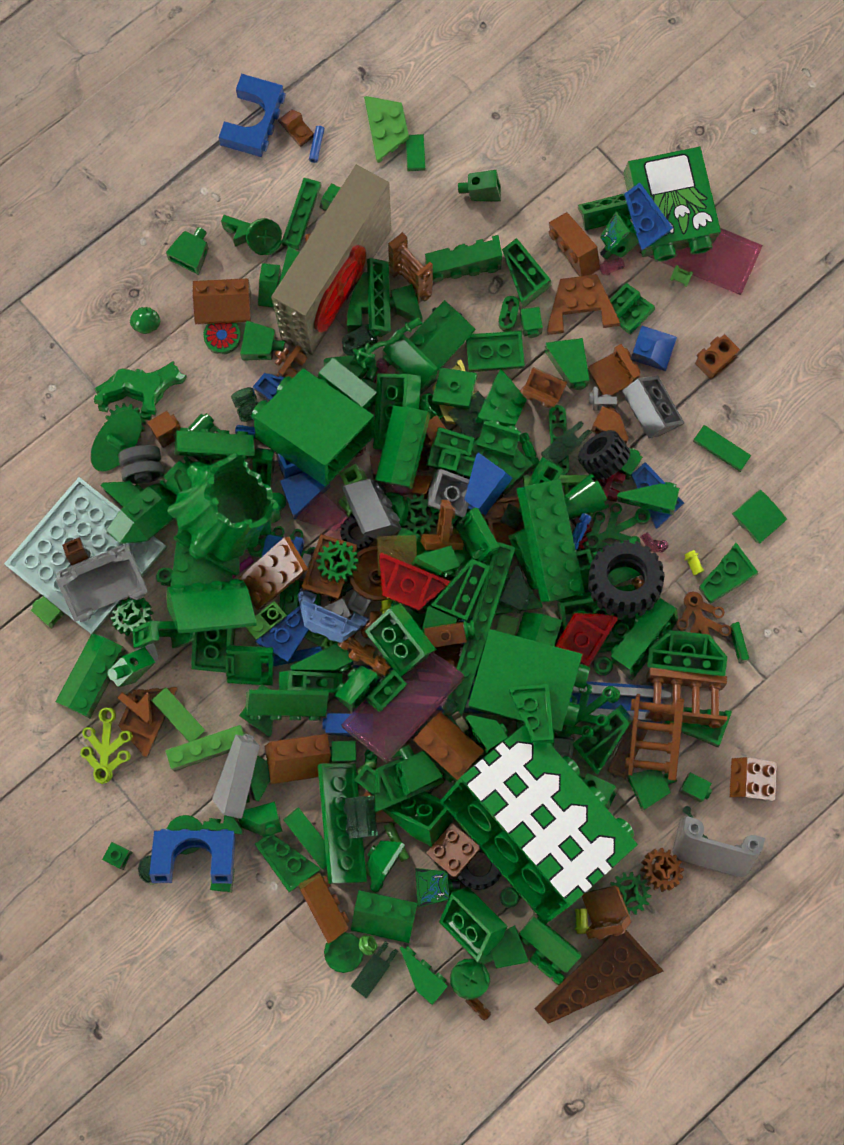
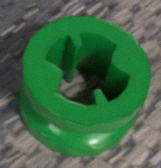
M471 620L470 623L464 621L466 639H469L470 636L476 638L474 621Z

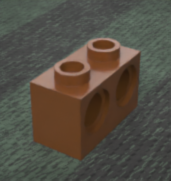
M725 334L720 338L717 336L710 343L711 346L707 350L703 348L696 355L698 358L695 364L709 379H712L730 363L740 351ZM719 347L726 348L727 352H721ZM705 359L713 360L714 364H708Z
M168 411L147 422L162 448L175 441V432L180 431L181 428L175 415L170 416Z

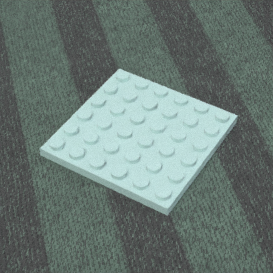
M78 477L4 565L73 619L56 581L59 571L72 566L65 555L62 545L80 537L88 554V559L125 545L119 544L106 531L120 509ZM155 536L148 542L126 543L130 545L142 576L167 548ZM121 600L93 611L89 620L84 622L79 620L76 623L93 635L112 611L115 610L116 605L120 604Z

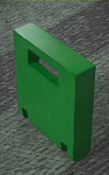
M472 508L456 525V530L473 559L484 563L499 548L478 508Z
M232 645L226 647L227 683L273 686V648ZM269 661V672H262V663Z

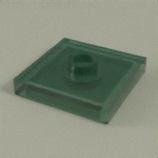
M479 391L473 394L470 409L455 407L448 412V415L462 433L475 438L474 440L480 437L484 424L483 420L481 423L475 421L485 400Z

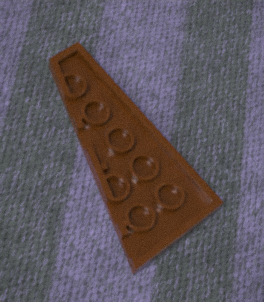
M625 930V933L619 936L612 934L534 1009L549 1024L664 971L633 936Z

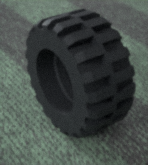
M624 540L623 543H619V541L612 542L611 547L606 545L602 548V552L598 551L591 562L588 578L591 598L594 602L598 601L597 606L601 610L605 608L606 613L609 615L615 613L618 618H623V615H628V618H634L635 614L638 613L641 616L645 614L646 609L650 611L660 599L665 578L663 564L661 561H658L659 556L655 552H650L651 548L646 545L645 547L640 546V542L635 541V544L630 543V540ZM628 567L638 571L645 582L637 590L622 591L615 588L609 582L608 574L617 568Z

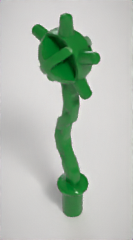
M418 317L409 323L405 322V326L389 340L378 342L372 347L367 343L365 348L358 350L354 348V359L350 361V364L357 363L362 366V369H365L366 364L371 358L376 356L371 353L380 347L394 344L406 331L412 332V329L423 324L421 318Z

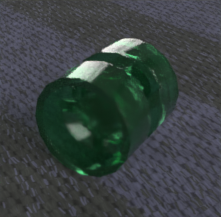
M247 387L231 395L235 408H238L237 414L241 422L253 420L251 417L252 412L259 403L256 401L257 396L254 389Z

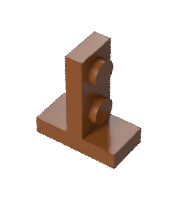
M441 500L437 534H422L421 542L425 550H437L447 546H452L453 550H463L464 543L460 535L453 534L452 519L455 518V508L452 507L449 500Z

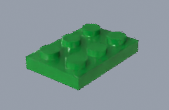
M522 331L471 334L466 340L469 372L521 369L525 367Z

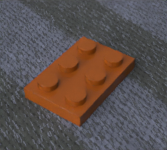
M320 534L302 589L337 600L340 599L345 581L341 578L339 583H337L333 578L329 582L328 576L323 578L322 572H319L317 568L320 565L317 564L316 560L321 559L318 556V552H324L322 546L328 548L330 541L333 545H336L337 540H339L340 545L346 541ZM347 542V548L352 545L354 548L353 552H356L357 545ZM346 553L345 559L350 562V556ZM339 559L338 561H334V563H341V559ZM325 561V567L330 570V564Z

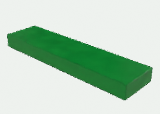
M303 178L281 244L283 246H289L297 250L300 249L321 188V182Z

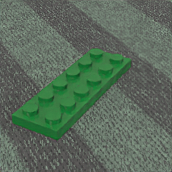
M321 763L318 765L328 884L367 882L358 783L354 781L357 777L356 763Z

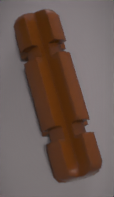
M478 998L465 1000L476 1013H479L478 1016L485 1021L490 1017L491 1012L483 1007L484 1005Z

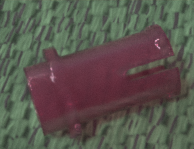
M621 257L609 262L604 261L600 264V271L603 275L608 276L611 272L624 269V261Z

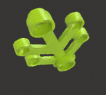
M110 707L103 708L99 712V719L103 722L102 743L96 737V731L93 727H86L82 731L83 737L88 739L100 754L99 763L93 756L94 750L92 747H83L80 751L81 756L86 758L93 767V777L100 784L110 782L113 777L112 771L121 763L128 762L131 758L130 752L123 750L118 753L117 758L108 764L109 756L122 744L130 742L133 738L130 731H122L119 737L110 744L112 722L116 719V711ZM108 712H111L112 714L110 719L107 718ZM88 729L91 731V736L87 735ZM125 733L128 734L127 740L123 738ZM86 749L89 750V755H88V756L85 755V750H86ZM122 753L126 754L125 760L122 759ZM103 770L106 772L105 777L101 775Z

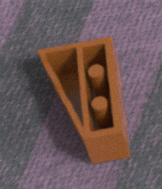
M568 212L549 222L550 231L548 233L550 238L557 243L579 276L592 275L600 270L597 245Z

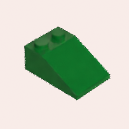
M671 482L660 483L620 492L617 495V501L674 515L680 488L676 487L677 484Z
M236 628L195 632L194 641H192L191 669L226 673V647L234 645Z
M361 665L358 669L354 668L348 674L349 679L345 684L342 682L335 689V698L353 713L365 700L364 696L379 682L378 675L374 671Z
M422 792L382 810L412 837L431 847L454 821V817L440 802L441 799L426 792Z

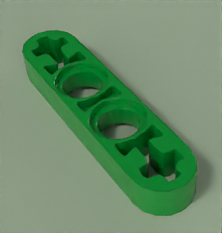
M556 405L550 408L548 415L551 461L559 465V460L562 459V467L566 469H563L561 475H567L569 471L566 411L561 405ZM556 410L561 414L559 423H556V416L552 415ZM561 428L564 434L557 437L553 434V430ZM562 446L565 452L562 455H558L554 452V448Z

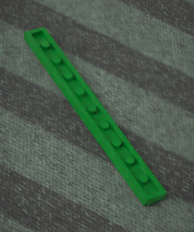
M497 542L499 548L493 553L490 568L472 619L474 621L476 638L470 636L469 639H466L442 712L458 728L459 726L452 715L459 711L460 715L463 716L484 651L489 629H491L516 547Z

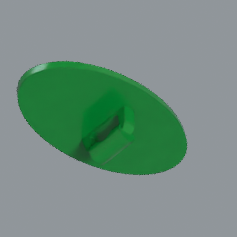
M134 409L122 410L113 415L102 426L91 449V463L96 470L108 471L120 465L118 454L125 449L136 446L142 430V419L139 412Z

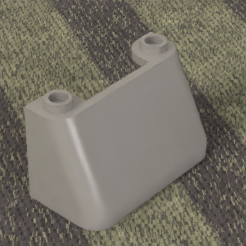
M129 544L119 546L59 571L56 576V581L75 622L89 620L93 611L126 597L138 600L148 592Z
M686 816L679 820L672 852L673 855L676 854V859L732 876L744 877L750 873L760 855L765 838L750 835L743 840L742 845H728L704 838L703 823L696 818Z

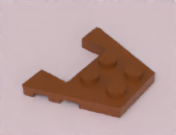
M597 274L560 279L547 327L548 335L564 333L563 315L601 310L603 328L620 326L619 319Z

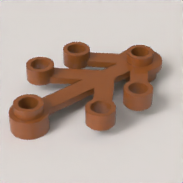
M692 591L686 594L684 597L686 609L681 619L676 623L678 630L684 631L687 629L688 619L693 612L695 622L690 632L698 633L700 629L701 634L710 635L708 630L710 628L718 632L722 637L730 635L731 627L729 625H720L704 617L701 611L702 609L711 613L714 618L721 619L725 614L722 607H714L703 602V598L698 592ZM695 598L697 603H691L690 599ZM715 610H720L722 612L721 616H717ZM679 622H684L686 626L681 628ZM722 628H727L728 634H724Z
M356 633L342 643H337L344 650L352 649L348 655L352 660L356 662L362 660L373 668L372 671L380 677L388 675L390 667L386 660L379 655L374 659L373 653L375 648L369 644H365L362 647L354 638Z

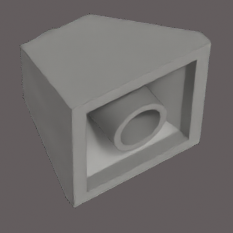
M442 469L434 472L429 487L428 506L440 510L441 500H449L452 507L455 508V515L463 518L469 505L464 500L469 479Z

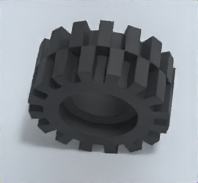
M350 516L348 520L345 519L340 530L343 541L356 544L357 550H363L368 548L370 544L372 545L375 538L367 535L360 540L353 539L350 532L359 525L355 517Z

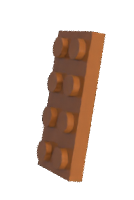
M288 536L278 542L238 579L244 581L256 610H259L305 573L308 567Z

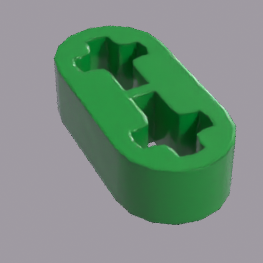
M507 296L503 301L498 326L502 331H511L515 326L519 310V300L515 296ZM513 302L512 310L508 311L507 304ZM506 316H510L508 326H505L503 322L506 320Z

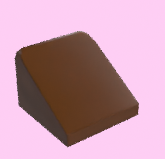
M80 537L62 545L71 565L89 558Z

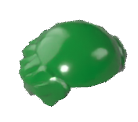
M150 307L138 308L130 317L131 327L141 334H149L157 330L161 322L159 314Z
M426 393L420 399L419 409L428 411L431 414L430 419L437 415L441 420L443 415H441L439 405L432 403L433 394Z

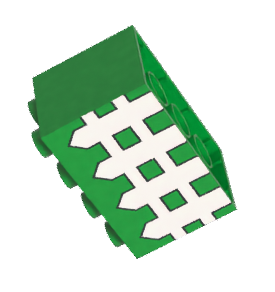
M523 725L462 775L440 802L546 925L578 900L638 844L633 839L634 831L630 824L622 818L616 819L605 807L607 806V800L602 792L595 787L589 788L579 777L580 769L570 757H561L552 746L553 743L533 744L525 725Z

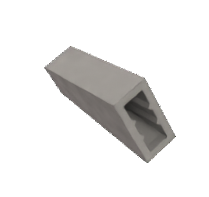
M243 734V736L235 735L212 798L223 815L241 819L260 746L254 740L255 738L248 734Z

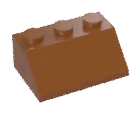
M249 278L193 281L192 296L195 325L251 321Z
M441 711L413 739L456 780L484 752L482 748L462 732Z
M327 734L271 741L264 746L271 785L318 778V765L330 762L331 752Z
M318 873L301 882L299 888L329 944L349 929L347 923L350 921L345 911L340 912L338 905L341 903L336 894L332 895L328 888L331 887V884H328L327 876L322 877L321 873Z

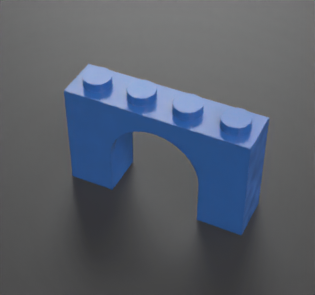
M241 73L236 87L237 98L259 104L265 110V115L258 124L251 127H243L224 121L218 138L220 146L262 157L263 152H266L268 149V138L274 132L273 124L275 119L278 120L279 107L280 104L284 103L286 93H284L283 85Z
M161 829L160 831H154L149 873L152 883H172L174 862L177 856L188 848L199 847L207 850L212 856L210 872L212 883L232 884L236 843L234 831H229L228 829H222L221 831H210L208 829L200 831Z

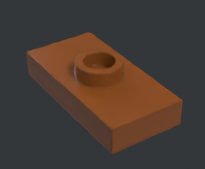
M463 622L424 628L425 635L434 647L466 642Z

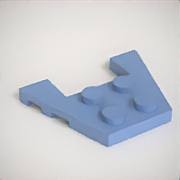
M302 588L299 591L298 599L304 626L313 633L326 636L331 641L342 643L364 628L370 619L353 612L349 620L314 604L316 594Z

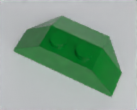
M160 483L146 487L119 511L106 530L107 533L119 544L148 542L174 519L167 510L170 505L175 503V494L167 488L165 489Z
M669 630L649 647L647 667L725 676L728 657L709 634Z

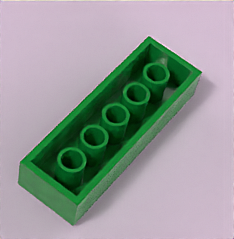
M556 479L516 488L540 601L550 602L585 593L561 480Z

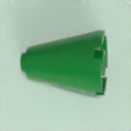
M592 474L586 476L564 495L569 519L579 517L582 513L591 514L609 508V504L605 505L604 503L607 497L599 482H594L591 479L594 477Z

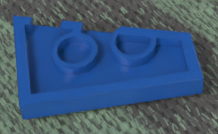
M638 183L624 193L641 251H643L670 232L673 227L641 183Z
M646 462L631 474L637 489L660 483L665 484ZM679 497L674 513L684 505V502ZM649 510L656 529L672 516Z
M300 606L287 615L279 624L272 627L264 636L255 641V643L262 647L273 648V654L289 663L309 632V629L304 626Z

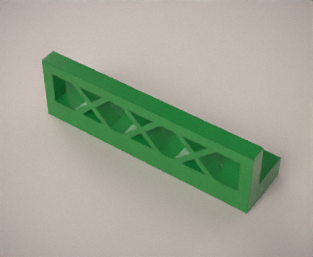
M624 194L578 205L585 231L608 225L616 212L631 219Z
M368 258L369 330L375 331L376 337H383L391 332L389 262Z

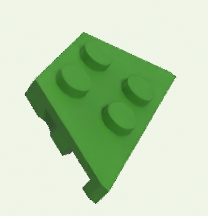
M365 96L375 156L379 163L383 160L384 156L389 152H394L399 145L404 144L409 139L404 108L401 102Z

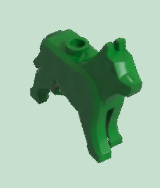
M174 361L149 373H145L141 369L130 370L121 368L107 381L95 388L97 395L94 397V403L98 404L99 411L108 413V405L110 403L120 401L127 396L143 402L141 408L142 419L150 421L152 420V415L157 413L155 406L163 397L164 392L173 385L183 384L187 375L180 373L179 368L174 365Z

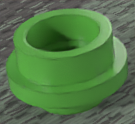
M364 935L360 938L359 948L361 952L368 956L374 953L377 949L374 937Z

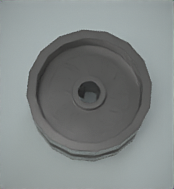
M135 446L125 449L118 454L119 463L124 467L121 470L123 482L130 481L132 484H143L156 481L164 476L163 466L159 463L161 453L157 446Z

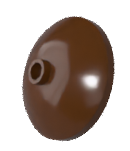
M372 546L358 552L356 559L359 560V564L355 565L358 570L352 571L353 577L349 576L353 589L360 596L368 600H388V598L382 596L379 554L384 553L403 561L396 552L386 547ZM379 577L380 580L375 581L373 578Z

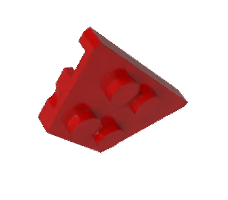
M384 553L379 554L382 596L419 611L450 583L449 580Z
M575 613L555 647L581 653L580 664L589 666L618 617L608 614Z

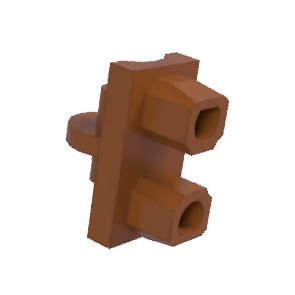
M297 345L289 357H287L289 353L287 348L283 352L276 351L274 353L278 358L275 361L277 366L284 362L276 376H290L293 378L298 373L290 365L294 361L302 367L308 358L301 352L302 348Z

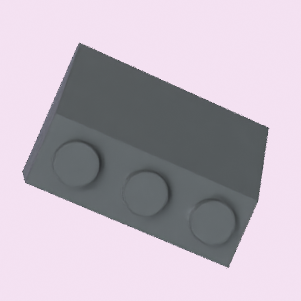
M658 375L638 378L622 390L626 401L634 411L635 417L641 423L643 432L649 439L659 437L684 424L681 415Z
M366 479L342 487L362 534L386 541L402 529L399 524V517L394 513L392 502L386 496L385 487L381 482Z

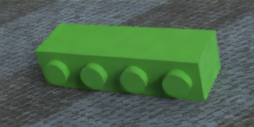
M238 725L165 750L171 769L177 771L229 753L235 735L243 736L245 734L243 727Z

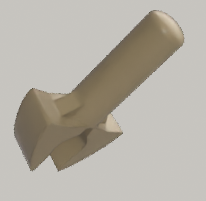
M458 711L452 717L461 731L470 738L472 733Z

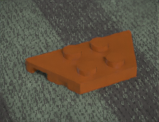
M176 687L167 688L174 696L176 695L178 690ZM164 688L134 690L132 695L138 699L136 702L138 704L147 692L151 695L152 700ZM152 702V723L150 725L128 707H126L118 724L122 731H130L133 738L131 742L146 758H148L165 720V716Z

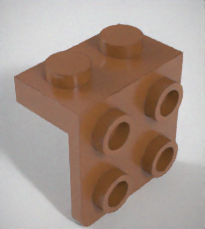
M622 344L616 346L612 354L588 367V371L602 395H614L640 377L641 372L636 363L633 364L630 359L631 354L629 350L624 348Z
M533 367L526 384L521 388L520 392L523 393V397L529 400H539L542 406L551 408V406L555 407L559 403L568 382Z
M750 757L732 758L730 797L774 801L777 764L773 761Z
M452 823L426 854L452 877H457L480 851V847Z
M617 886L588 891L582 895L592 922L586 931L588 939L596 938L599 940L607 935L614 934V936H619L625 933V930L632 921Z

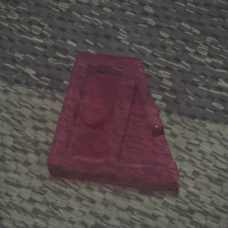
M320 492L297 519L337 532L341 525L344 524L345 519L348 520L349 517L323 492Z

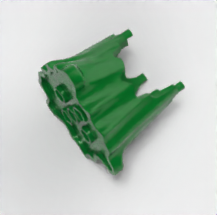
M239 450L237 453L212 465L199 461L191 463L187 468V476L191 481V487L179 492L176 502L168 507L167 512L177 520L178 528L190 532L192 538L189 552L194 559H203L209 554H214L221 561H229L244 555L248 547H256L258 545L259 536L270 535L271 524L281 519V511L286 506V498L281 493H273L271 487L261 481L260 475L248 468V463L244 461L245 452L243 450Z

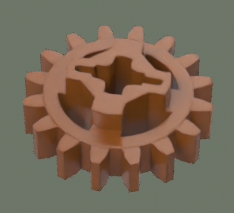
M660 848L658 851L653 849L644 856L646 859L641 861V864L644 866L640 871L645 872L642 878L649 880L648 886L654 885L653 890H657L660 887L661 892L665 890L671 891L683 879L680 873L684 871V868L679 867L682 861L676 860V854L670 855V849L664 852L663 848Z

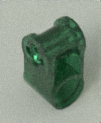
M365 324L343 337L342 349L346 355L353 356L354 348L357 350L365 348L367 343L372 347L379 340L374 331L369 330V324Z

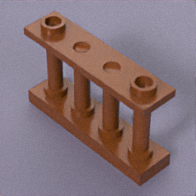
M402 232L388 243L389 273L394 278L398 274L402 275L413 285L419 304L421 301H427L432 295L433 264L429 262L423 266L408 250L407 236Z
M650 668L647 672L646 682H651L654 685L653 703L661 704L662 684H669L673 687V703H676V698H681L682 686H688L692 689V713L683 712V723L720 728L727 721V716H719V691L723 690L726 686L727 676ZM701 688L711 691V715L700 714ZM650 710L645 714L646 719H651L654 722H661L663 720L674 721L675 716L668 712Z
M636 694V699L631 701L634 720L630 757H626L625 769H629L628 775L633 774V768L665 771V773L669 774L668 780H676L684 699L676 698V703L668 705L641 702V694ZM639 709L671 713V715H675L674 723L661 724L638 721ZM637 729L669 732L670 735H673L672 742L664 744L636 740ZM635 748L667 752V754H671L670 762L659 763L634 760Z

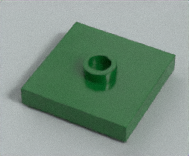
M440 367L432 403L470 409L477 373Z

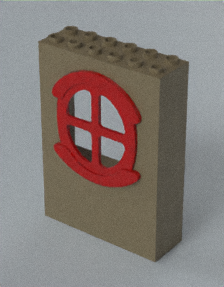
M357 164L271 296L281 340L286 341L288 345L300 346L302 348L301 352L304 354L309 353L313 355L356 287L359 279L366 271L367 259L374 258L391 231L390 183Z

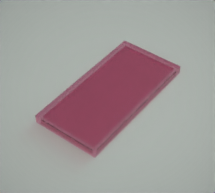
M720 228L721 233L715 242L712 243L713 249L693 255L690 252V248L676 250L677 256L675 258L662 262L674 268L678 265L679 268L685 271H692L693 276L741 295L763 245Z
M434 652L422 663L401 677L407 685L381 712L364 700L341 724L344 730L386 763L465 678L464 674Z

